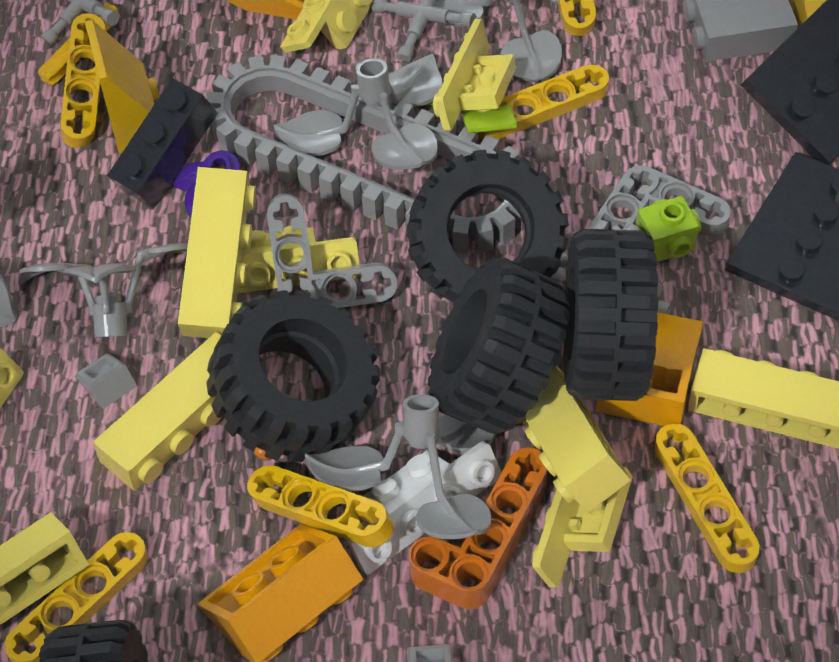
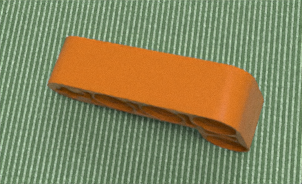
M526 447L515 451L510 456L485 502L491 513V526L486 533L481 535L474 534L466 538L461 548L431 536L422 537L413 543L409 551L411 580L415 586L465 609H477L487 602L546 491L548 470L538 457L542 453L541 451ZM520 477L525 478L524 488L520 486ZM513 507L518 511L507 514L500 511V509ZM488 542L499 545L498 548L493 550L483 549L480 546ZM425 561L439 563L437 567L432 569L420 566ZM469 578L480 582L474 587H466L460 584L461 581Z

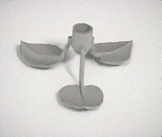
M437 0L434 7L450 9L451 12L460 14L472 12L476 14V19H481L484 15L483 7L492 5L493 0ZM504 0L513 3L523 38H516L507 42L502 48L500 55L514 54L517 68L513 78L529 82L548 79L558 70L561 64L562 47L559 39L548 30H541L529 36L520 0ZM550 0L552 3L558 4L557 0ZM448 23L449 25L454 27H464L460 23Z
M430 54L401 67L391 74H388V66L385 61L377 58L366 59L356 67L358 84L351 86L352 95L343 122L338 114L330 110H315L301 114L285 123L274 124V131L283 144L311 156L329 154L341 146L340 134H344L349 130L360 96L369 106H382L390 131L388 134L379 136L373 143L372 153L376 162L385 168L396 170L421 167L423 164L427 165L434 161L438 152L434 133L419 123H410L398 130L394 124L388 97H392L393 104H397L401 100L413 105V107L433 102L435 94L439 92L443 84L433 54Z
M188 243L168 244L137 251L134 265L105 263L93 267L91 265L75 263L34 264L19 270L18 284L21 286L27 280L51 271L62 272L66 276L78 277L89 305V315L93 316L95 338L127 336L126 313H133L132 302L142 264L149 259L164 254H187ZM132 273L124 302H121V294L109 295L107 275ZM88 280L94 283L99 281L101 296H96V302Z
M418 394L410 396L403 401V422L395 423V433L384 459L379 451L367 446L342 447L322 454L305 453L306 465L317 480L346 491H360L380 483V471H386L390 468L401 438L404 436L410 446L418 449L428 448L438 500L426 503L418 509L416 521L419 528L427 535L441 539L468 538L474 534H484L490 529L491 513L488 506L481 499L465 493L447 499L444 494L436 446L439 448L446 446L451 451L465 453L481 441L491 445L495 434L488 433L448 415L439 417V402L433 396Z

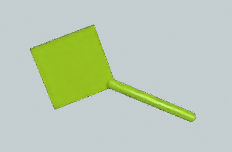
M510 105L499 106L498 109H492L487 112H479L477 110H462L460 112L467 133L517 128Z

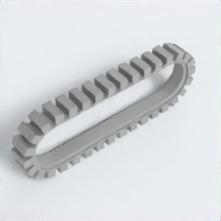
M262 55L248 58L250 69L246 70L239 62H236L227 68L228 78L220 74L212 83L213 92H208L207 100L218 112L210 125V130L214 141H218L221 150L231 153L236 152L239 163L251 167L256 160L258 171L269 176L277 168L279 180L290 185L298 176L300 189L313 194L319 185L321 198L333 203L341 193L342 207L354 212L362 202L363 215L373 220H377L384 210L385 225L397 230L406 219L407 229L410 217L409 212L415 198L251 131L236 122L233 117L237 106L247 97L265 91L287 93L345 117L352 95L349 79L338 75L331 84L329 71L317 67L310 76L309 63L296 59L292 66L287 68L286 56L272 55L269 65H264ZM359 96L352 120L385 134L390 133L382 106H369ZM388 97L389 107L396 128L399 130L410 123H419L426 126L436 137L438 145L437 155L450 160L461 154L463 156L471 155L476 150L486 149L487 153L496 154L500 150L499 139L486 135L479 145L478 132L467 133L465 126L458 136H456V123L452 131H443L441 121L435 127V114L421 109L414 119L413 105L400 100L393 110L392 97ZM508 146L503 150L511 152L510 157L519 160V153L512 147ZM505 200L495 211L484 216L467 218L452 214L448 225V236L453 238V251L468 253L470 241H475L480 253L493 250V236L502 245L507 244L515 238V229L522 231L524 224L517 210Z

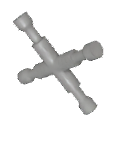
M67 0L71 3L59 15L60 20L51 29H47L41 35V38L53 46L63 29L67 25L71 26L73 20L82 14L83 11L102 17V20L110 26L118 23L119 14L112 9H105L103 4L96 0Z
M386 0L372 1L373 12L384 13L388 11L396 13L397 16L413 18L407 30V40L397 53L398 59L407 62L411 61L415 42L421 38L428 21L445 24L456 22L470 28L474 19H476V14L472 12L460 14L451 12L450 9L434 7L437 0H421L419 4L402 1L398 3H390Z

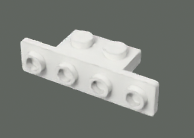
M484 441L475 445L451 464L438 457L444 494L447 499L464 493L476 496L498 480L502 473L491 446ZM428 450L411 458L403 468L389 478L380 481L378 485L374 486L371 491L363 496L382 504L394 521L392 536L381 546L365 547L347 540L361 571L367 575L425 534L417 525V511L426 503L438 501ZM378 520L375 524L368 523L366 526H364V528H366L368 525L375 526L378 523Z

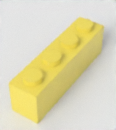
M198 167L178 326L182 336L209 338L215 332L222 335L233 315L243 306L242 302H237L238 287L245 288L247 280V263H241L243 248L250 249L252 225L246 224L247 210H254L256 203V186L250 185L247 171Z
M215 332L93 441L99 462L132 490L136 491L143 483L149 484L157 479L162 472L163 465L175 454L181 455L185 453L192 445L194 437L204 427H212L221 419L216 417L211 406L216 397L208 395L206 384L210 376L207 372L209 359L221 337L219 333Z
M703 348L691 389L688 411L839 449V381L819 377L809 371L799 372L778 367L768 361H754L734 356L732 353L724 350L714 351Z
M556 365L549 376L550 381L546 389L541 391L538 396V402L533 409L528 410L526 418L522 421L525 426L529 424L524 432L539 451L543 449V452L538 457L554 477L558 476L553 481V484L561 496L568 503L576 500L589 513L629 483L631 479L583 400L576 399L566 390L564 373Z
M51 512L0 545V625L89 566L71 532Z

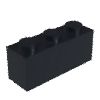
M172 78L107 177L123 192L154 209L202 139L218 112L203 94Z

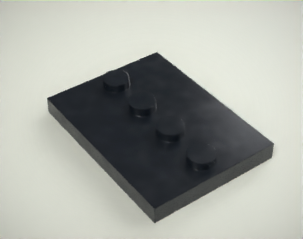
M826 0L740 84L813 159L824 164H829L839 154V0Z
M795 151L726 262L725 271L838 321L839 169Z

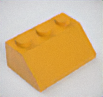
M299 524L197 603V606L243 657L252 662H264L279 654L283 649V643L293 635L302 633L314 626L318 621V615L328 607L337 605L349 598L353 593V587L360 583L363 578L337 536L304 524Z

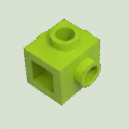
M683 196L669 200H658L650 206L637 209L636 226L652 238L657 262L672 257L680 258L696 250L698 232H701L702 229L701 221L696 210H690Z

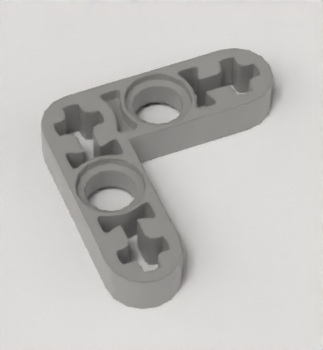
M641 165L629 168L625 172L588 229H608L609 226L612 230H625L628 224L636 225L637 209L650 206L654 202L666 199L669 196L678 195L684 197L690 210L693 209L694 203L699 204L698 207H695V210L701 221V233L718 235L728 228L731 209L729 204L720 197L653 168ZM646 181L647 185H642L637 192V196L634 197L632 195L634 184ZM618 207H625L631 210L633 215L627 219H620L611 212ZM712 212L719 214V216L713 217L712 220L705 218L706 215H710Z
M280 194L270 201L267 207V220L278 291L287 290L288 293L292 291L291 275L283 279L282 272L297 273L307 269V275L299 274L301 289L309 290L311 298L319 299L320 296L332 300L331 306L335 308L382 302L394 295L397 289V278L390 266L384 263L375 262L313 271L304 208L301 201L291 194ZM288 202L290 209H297V214L291 216L292 231L300 228L302 235L287 234L278 239L276 238V231L284 233L282 218L274 217L273 212L280 210V203ZM289 242L299 244L303 249L301 261L294 265L284 263L279 255L281 247ZM375 272H381L383 278H390V283L383 285L382 292H376L374 286L371 285L363 286L361 288L364 295L356 296L357 286L353 274L361 273V282L373 280ZM335 277L346 279L350 285L348 294L340 299L330 297L326 291L327 283Z

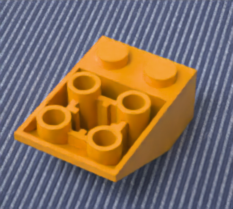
M657 312L656 355L653 363V376L650 379V388L647 395L637 401L597 400L596 412L661 426L672 423L681 424L703 321Z

